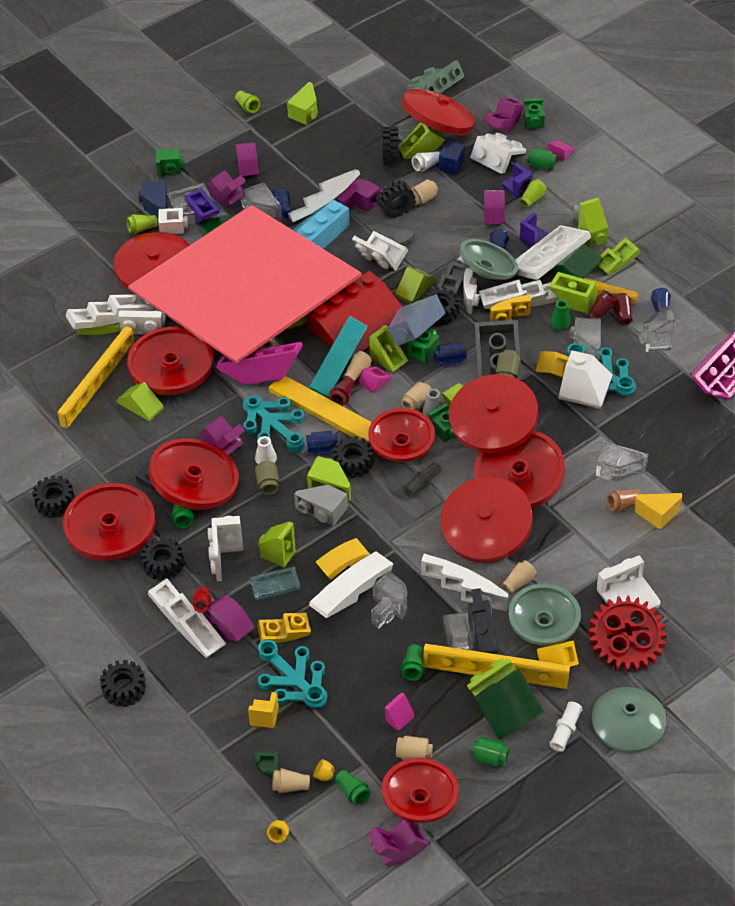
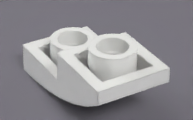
M466 268L464 274V304L467 313L472 314L474 307L479 305L480 294H477V278H474V272L470 268Z

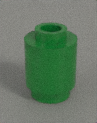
M534 148L533 151H529L527 162L533 168L546 171L549 169L554 170L557 155L552 154V151Z
M480 737L479 741L474 740L471 755L475 756L474 761L496 767H499V765L505 766L510 747L504 745V742Z

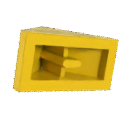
M682 493L636 495L634 511L652 525L661 529L680 511Z

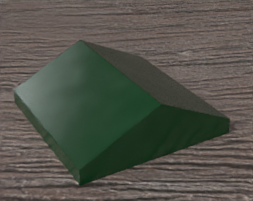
M582 244L548 272L554 274L560 272L584 279L603 261V258L587 245Z

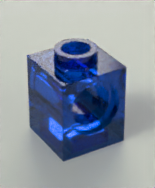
M446 141L439 154V170L458 174L465 160V145Z

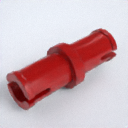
M205 586L198 587L193 594L192 603L196 612H205L211 603L210 590Z

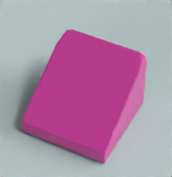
M560 141L548 144V151H552V154H556L557 158L563 161L575 150L574 147Z
M376 366L363 369L359 383L374 393L388 383L392 377Z
M400 693L385 707L386 722L398 731L414 718V712L403 693Z

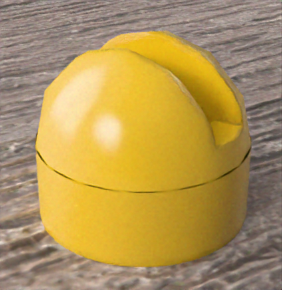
M322 759L318 763L313 777L320 781H329L333 778L335 769L330 762Z
M275 820L267 829L268 838L275 843L285 841L289 834L288 824L283 820Z

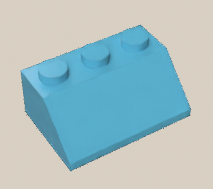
M332 200L312 214H309L292 230L324 249L350 226L349 208Z

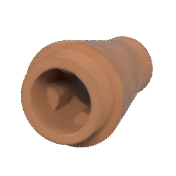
M639 489L612 490L607 495V505L611 511L620 512L634 505L636 495L642 493Z

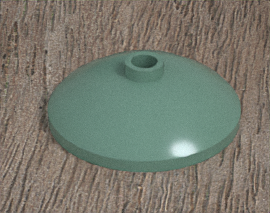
M467 239L460 246L459 252L462 260L473 272L481 277L493 280H506L514 277L518 271L516 260L503 248L491 242L480 239Z
M535 584L522 589L513 597L509 605L508 617L512 629L522 639L536 645L547 646L562 643L577 631L580 624L581 611L577 600L567 590L552 584Z
M618 687L609 690L599 697L592 710V726L597 737L608 747L620 752L637 753L648 750L660 741L665 732L666 714L663 706L652 694L639 688Z

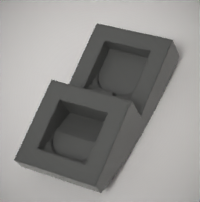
M450 261L445 274H442L437 287L440 290H443V287L447 288V291L451 289L453 293L456 292L458 295L464 285L465 270L469 267Z

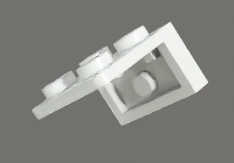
M496 133L495 135L486 134L484 136H477L470 158L502 174L506 172L511 156L525 154L527 149L523 148L520 142L507 140V136L501 133Z
M373 231L367 242L356 236L352 238L356 244L355 248L362 252V257L369 261H372V259L377 261V264L386 270L391 268L396 271L408 252L406 247Z
M154 308L153 311H119L118 316L121 331L125 326L132 328L133 334L145 335L150 331L163 328L166 321V315L157 308Z
M240 516L212 518V528H208L211 572L216 574L217 581H222L221 553L243 551Z
M640 556L632 559L628 558L622 563L613 567H607L598 573L597 591L606 604L608 599L612 600L615 604L617 596L624 602L628 595L631 602H634L637 597H639V604L641 605L648 601L647 608L649 610L653 607H660L659 598L642 576L644 561Z

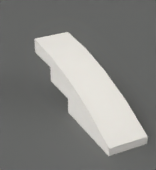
M355 169L319 183L321 192L303 198L306 206L289 212L290 221L295 222L331 202L360 175L359 170Z
M519 280L479 291L484 309H490L502 301L524 295H530L531 307L550 304L560 300L549 289L551 282L542 285L541 280L523 285L520 284Z
M110 295L107 302H89L87 309H68L66 318L73 329L93 328L118 323L119 311H153L155 307L138 295Z
M378 552L372 553L327 585L310 601L309 606L325 618H328L357 602L359 594L373 587L377 578L390 572L393 563Z
M427 554L423 555L421 575L441 579L442 588L461 592V600L470 603L473 602L471 589L481 588L484 600H490L492 608L507 611L508 593L497 585L455 563Z
M165 579L148 591L149 597L162 613L203 656L208 658L226 645L202 613L196 612L184 594H179L168 579Z

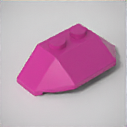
M735 331L715 346L692 371V378L706 394L726 400L730 399L735 393Z
M302 342L258 349L238 363L233 362L226 356H222L216 366L218 370L244 385H258L269 380L276 382L285 377L303 345Z

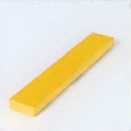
M124 327L57 413L61 427L69 428L133 346L135 341L131 327Z
M287 376L280 381L273 382L269 386V392L277 397H287L290 400V404L353 438L358 436L359 440L364 438L365 443L369 441L368 431L372 423L371 421Z
M425 644L423 663L425 668L476 675L480 672L484 674L492 669L490 666L495 661L501 658L503 660L508 658L515 668L520 670L527 683L567 689L570 666L431 644Z

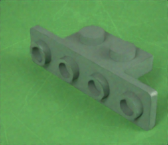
M455 60L443 69H435L434 67L426 69L422 76L413 78L411 83L405 88L406 90L426 89L442 93L462 79L464 73L459 61Z

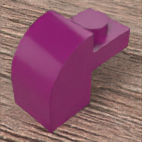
M511 97L500 98L495 113L486 114L484 122L489 123L491 128L508 134L517 125L525 104Z
M255 142L236 144L239 176L259 174Z
M224 170L213 178L205 188L217 202L228 207L245 195L242 192V185L246 180L242 175L233 180Z
M356 179L336 198V201L348 207L349 211L357 206L369 212L378 205L376 197H379L380 187L370 181Z
M484 190V224H505L504 190Z
M221 415L199 434L205 442L217 446L229 455L243 444L239 435L245 430L240 424L232 429Z
M227 595L211 602L208 609L202 613L209 623L217 624L226 640L239 641L254 628L253 623L243 608Z
M405 819L389 832L378 827H374L368 832L372 840L371 846L373 850L380 855L386 866L405 862L429 846L418 824Z

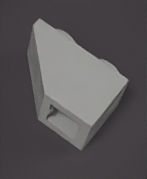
M330 485L299 490L294 494L296 509L332 526L337 523L348 508L347 493Z

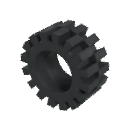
M398 126L383 127V162H399Z
M393 180L392 184L386 183L387 187L383 186L381 188L382 192H378L379 197H376L378 206L389 218H397V215L403 216L402 213L409 212L407 209H411L413 207L412 204L415 203L414 192L402 180L397 182Z
M436 287V291L430 289L429 293L426 291L422 299L437 294L441 305L447 306L443 308L445 314L436 321L438 326H441L443 322L445 325H448V321L454 322V318L457 319L459 314V297H457L456 292L453 293L451 289L447 291L445 287H443V290Z
M348 436L347 441L342 438L340 443L337 442L335 444L333 460L339 462L347 478L349 474L352 475V478H356L355 474L362 477L363 472L367 474L369 469L373 467V449L370 447L369 441L365 443L364 438L359 440L358 436H354V439ZM350 454H357L361 456L359 459L349 460L345 458Z
M51 475L49 480L48 477H44V482L39 480L37 482L38 486L35 485L33 487L34 491H32L37 511L45 517L47 514L49 518H53V514H56L57 518L61 517L60 513L63 512L65 514L67 507L75 498L71 482L69 483L67 478L63 480V476H58V479H56L55 475ZM54 493L62 494L59 498L54 500L46 499L49 495Z
M159 537V541L154 538L152 539V544L147 542L146 548H142L141 559L146 575H150L151 579H155L157 576L158 581H162V577L170 580V575L175 578L177 572L181 573L182 567H184L182 546L175 539L172 542L170 537H167L166 540H164V537ZM161 555L171 556V559L166 562L154 561L155 558Z
M118 660L115 661V666L110 663L108 670L104 669L102 671L103 675L100 676V684L105 700H108V703L112 704L114 702L116 707H119L120 703H122L123 707H127L128 702L134 705L135 699L138 701L142 699L141 694H145L146 682L143 670L141 671V667L139 665L136 666L135 662L131 661L128 664V660H123V664H120ZM120 679L132 680V684L126 688L114 687V684Z

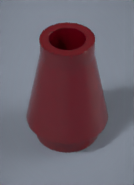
M603 290L602 293H598L587 315L595 322H598L600 318L615 306L617 299L608 291Z
M626 293L614 295L617 301L613 310L622 325L632 323L631 298Z
M344 377L340 383L330 390L329 399L341 406L346 405L349 402L355 385L354 380L350 377Z

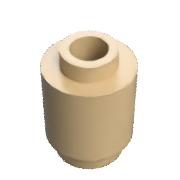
M427 179L411 188L415 195V203L413 205L421 206L437 197L438 187L434 181Z
M417 382L403 395L401 400L402 406L419 411L424 406L427 391L432 388L427 383Z
M398 737L396 746L397 758H401L402 761L412 758H432L433 744H429L428 738Z

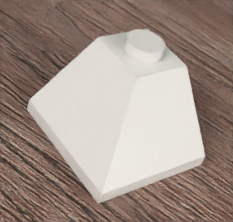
M572 350L565 367L559 399L601 409L613 374L593 355Z

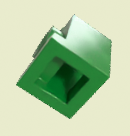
M543 98L523 99L525 104L523 108L525 129L544 128Z
M180 148L156 150L158 177H162V174H181V168H185L184 156L180 155Z
M431 328L424 331L415 340L407 342L408 355L424 363L439 348V336Z
M447 403L428 412L429 419L435 429V434L444 443L452 438H456L451 428L449 405Z

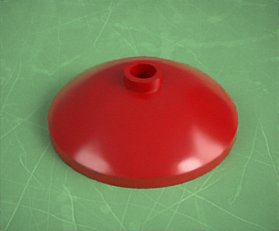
M395 408L381 413L372 421L368 431V438L372 449L381 457L391 461L406 462L422 457L431 449L435 440V429L431 420L423 413L409 408Z
M412 758L399 762L386 773L382 782V797L387 808L397 817L413 823H429L445 817L453 810L458 800L459 787L454 774L443 764L431 759Z

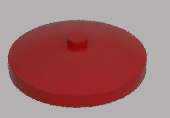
M409 89L404 93L401 101L405 111L413 118L445 133L456 135L468 134L473 130L476 123L474 115L465 106L438 92L426 89Z
M151 232L136 236L124 243L117 251L114 258L115 275L121 285L129 290L128 286L172 258L190 246V244L177 235L165 232Z
M177 326L163 327L148 332L133 344L128 354V368L133 381L136 384L145 382L151 391L158 395H177L195 389L209 377L214 365L212 347L186 328Z
M500 374L482 376L465 384L454 396L449 409L450 424L456 438L466 447L482 453H501L518 447L531 436L536 428L539 417L537 400L532 390L519 379Z
M533 431L524 443L509 451L501 453L479 452L475 461L474 473L475 478L498 477L514 483L525 493L532 509L546 503L558 492L565 477V463L559 446L545 434Z
M190 438L171 440L159 446L151 457L148 469L150 481L161 496L178 506L194 510H208L224 505L233 497L239 480L237 467L230 456L211 443Z
M498 477L475 478L457 487L445 501L440 518L441 529L449 547L462 558L478 563L497 562L516 553L527 541L533 525L532 509L525 493L514 483Z
M121 483L101 484L83 491L69 504L63 518L65 537L72 549L86 558L97 561L119 560L136 553L150 540L156 525L154 507L146 494L133 486Z

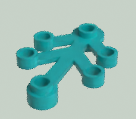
M579 343L570 344L567 349V356H570L572 350L584 353V346ZM602 348L599 353V359L603 362V366L613 374L612 350L610 348ZM620 358L616 361V370L619 372L620 377L615 374L612 375L607 392L616 391L619 395L629 396L636 391L634 379L628 376L629 361L627 359Z
M249 396L243 401V409L248 414L247 420L243 424L244 432L246 434H254L257 431L255 421L258 415L262 418V426L257 440L263 436L271 439L270 427H272L286 439L287 449L292 453H298L304 449V438L299 433H292L281 422L301 424L305 420L304 412L301 409H295L291 413H269L267 410L279 409L281 412L288 411L291 407L290 400L287 397H281L278 401H263L261 397Z
M264 640L259 644L258 652L260 658L266 662L271 661L285 675H260L258 677V686L261 690H269L272 686L298 687L302 691L287 692L285 689H277L275 691L277 696H285L283 699H278L279 706L287 704L288 701L304 702L310 708H320L327 702V692L321 686L322 676L325 674V665L321 661H315L311 664L310 668L313 677L312 684L310 685L305 680L306 662L310 658L307 647L300 646L296 648V670H294L278 655L277 644L274 641ZM300 653L306 654L304 656H299ZM321 668L320 671H315L314 669ZM264 680L269 681L267 684L261 683Z

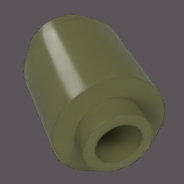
M504 350V352L499 353L496 374L517 378L520 356L513 350Z
M263 461L255 467L258 489L264 495L275 494L280 486L276 464L270 461Z

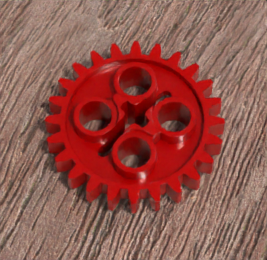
M627 595L626 601L622 602L621 598L617 596L615 604L612 600L608 599L607 607L601 604L599 607L600 612L594 611V619H591L589 626L592 628H589L588 635L593 636L590 638L589 644L595 645L592 652H600L598 660L601 661L606 658L607 667L612 663L616 664V671L619 670L620 666H624L625 672L628 673L630 666H633L634 670L638 672L640 664L647 669L648 661L654 664L657 659L656 656L661 657L663 651L660 648H665L666 645L664 639H666L667 633L663 632L666 628V623H659L662 615L655 616L656 607L649 610L647 608L648 601L643 605L639 604V597L634 602H631L630 596ZM631 618H639L642 623H633ZM614 622L618 625V627L611 628L607 625V623ZM643 639L648 645L641 646L637 643V640ZM621 644L625 649L616 650L613 645Z

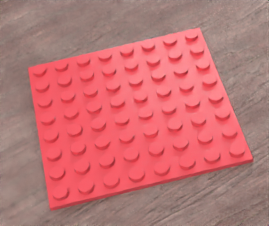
M251 205L130 284L128 288L233 362L238 363L361 277L362 274L352 266Z

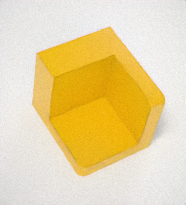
M541 351L536 372L548 373L563 378L569 357L557 352Z
M574 641L537 649L539 661L569 665L570 667L579 664Z
M272 692L270 701L254 699L253 706H249L248 709L250 726L275 727L279 709L276 692Z

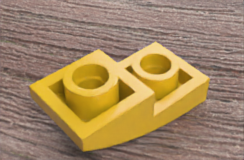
M530 295L514 297L490 308V322L512 320V317L531 315Z
M355 538L332 549L318 559L316 563L328 578L332 580L347 566L352 567L360 560L369 556L370 553Z
M284 613L282 619L259 620L257 625L260 642L272 640L275 643H283L308 636L311 633L307 613Z

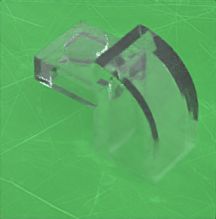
M388 571L373 585V598L379 604L371 610L372 624L378 629L385 623H389L394 615L403 619L408 608L406 585L401 579Z
M468 612L443 615L446 646L473 651L472 641H474L473 631H470Z

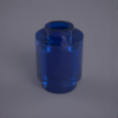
M457 341L437 345V350H434V357L436 363L440 362L441 366L461 363L462 360L467 359V353L464 343H458Z
M332 430L311 432V435H306L308 453L321 454L333 452V448H335V444L338 442L337 434H333Z

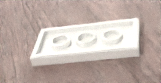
M562 225L558 226L515 259L518 264L516 275L535 280L539 279L591 238L590 231Z

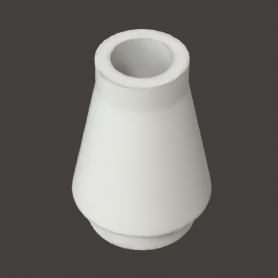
M438 151L416 153L412 157V166L416 171L424 172L442 161L441 154Z
M267 436L260 437L255 455L256 463L260 464L263 461L275 463L277 455L271 444V439Z

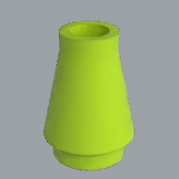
M243 91L236 93L235 99L245 112L255 113L259 110L260 101L257 96Z
M538 179L531 181L519 200L520 204L525 208H529L530 205L545 196L546 185Z
M132 214L131 217H127L129 233L134 232V234L158 225L156 215Z

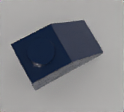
M166 181L142 182V190L138 191L139 203L143 202L144 211L151 215H156L157 219H159V209H168Z

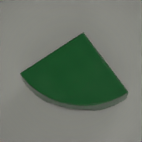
M254 752L258 769L264 775L273 778L274 770H279L280 753Z

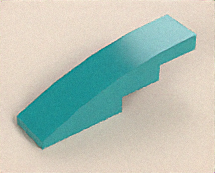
M351 316L348 317L310 384L309 389L326 398L329 397L330 390L337 383L367 329V325Z

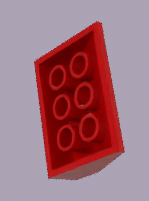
M368 271L306 314L307 329L331 348L348 317L351 316L368 326L353 354H357L358 351L366 352L370 349L369 336L384 325L389 326L402 305L385 283Z

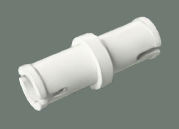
M568 702L562 718L557 721V729L549 743L552 749L559 752L565 750L570 735L576 730L575 724L583 710L582 706L578 703Z

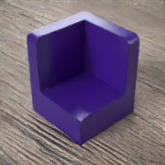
M516 163L513 165V176L502 183V187L518 198L524 194L533 179V174Z
M532 213L520 222V240L530 247L548 235L547 232L536 226L537 215L535 213Z

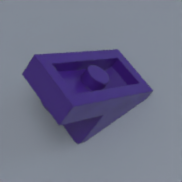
M203 189L184 195L185 202L194 212L196 224L212 219L220 213L218 207Z

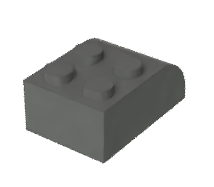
M518 320L475 322L478 378L496 374L498 356L504 350H513L520 356ZM521 359L519 362L518 375L516 378L520 381H522Z

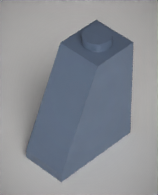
M437 294L399 308L388 326L396 346L415 340L445 314Z

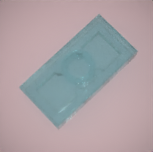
M295 567L249 577L255 600L301 589Z

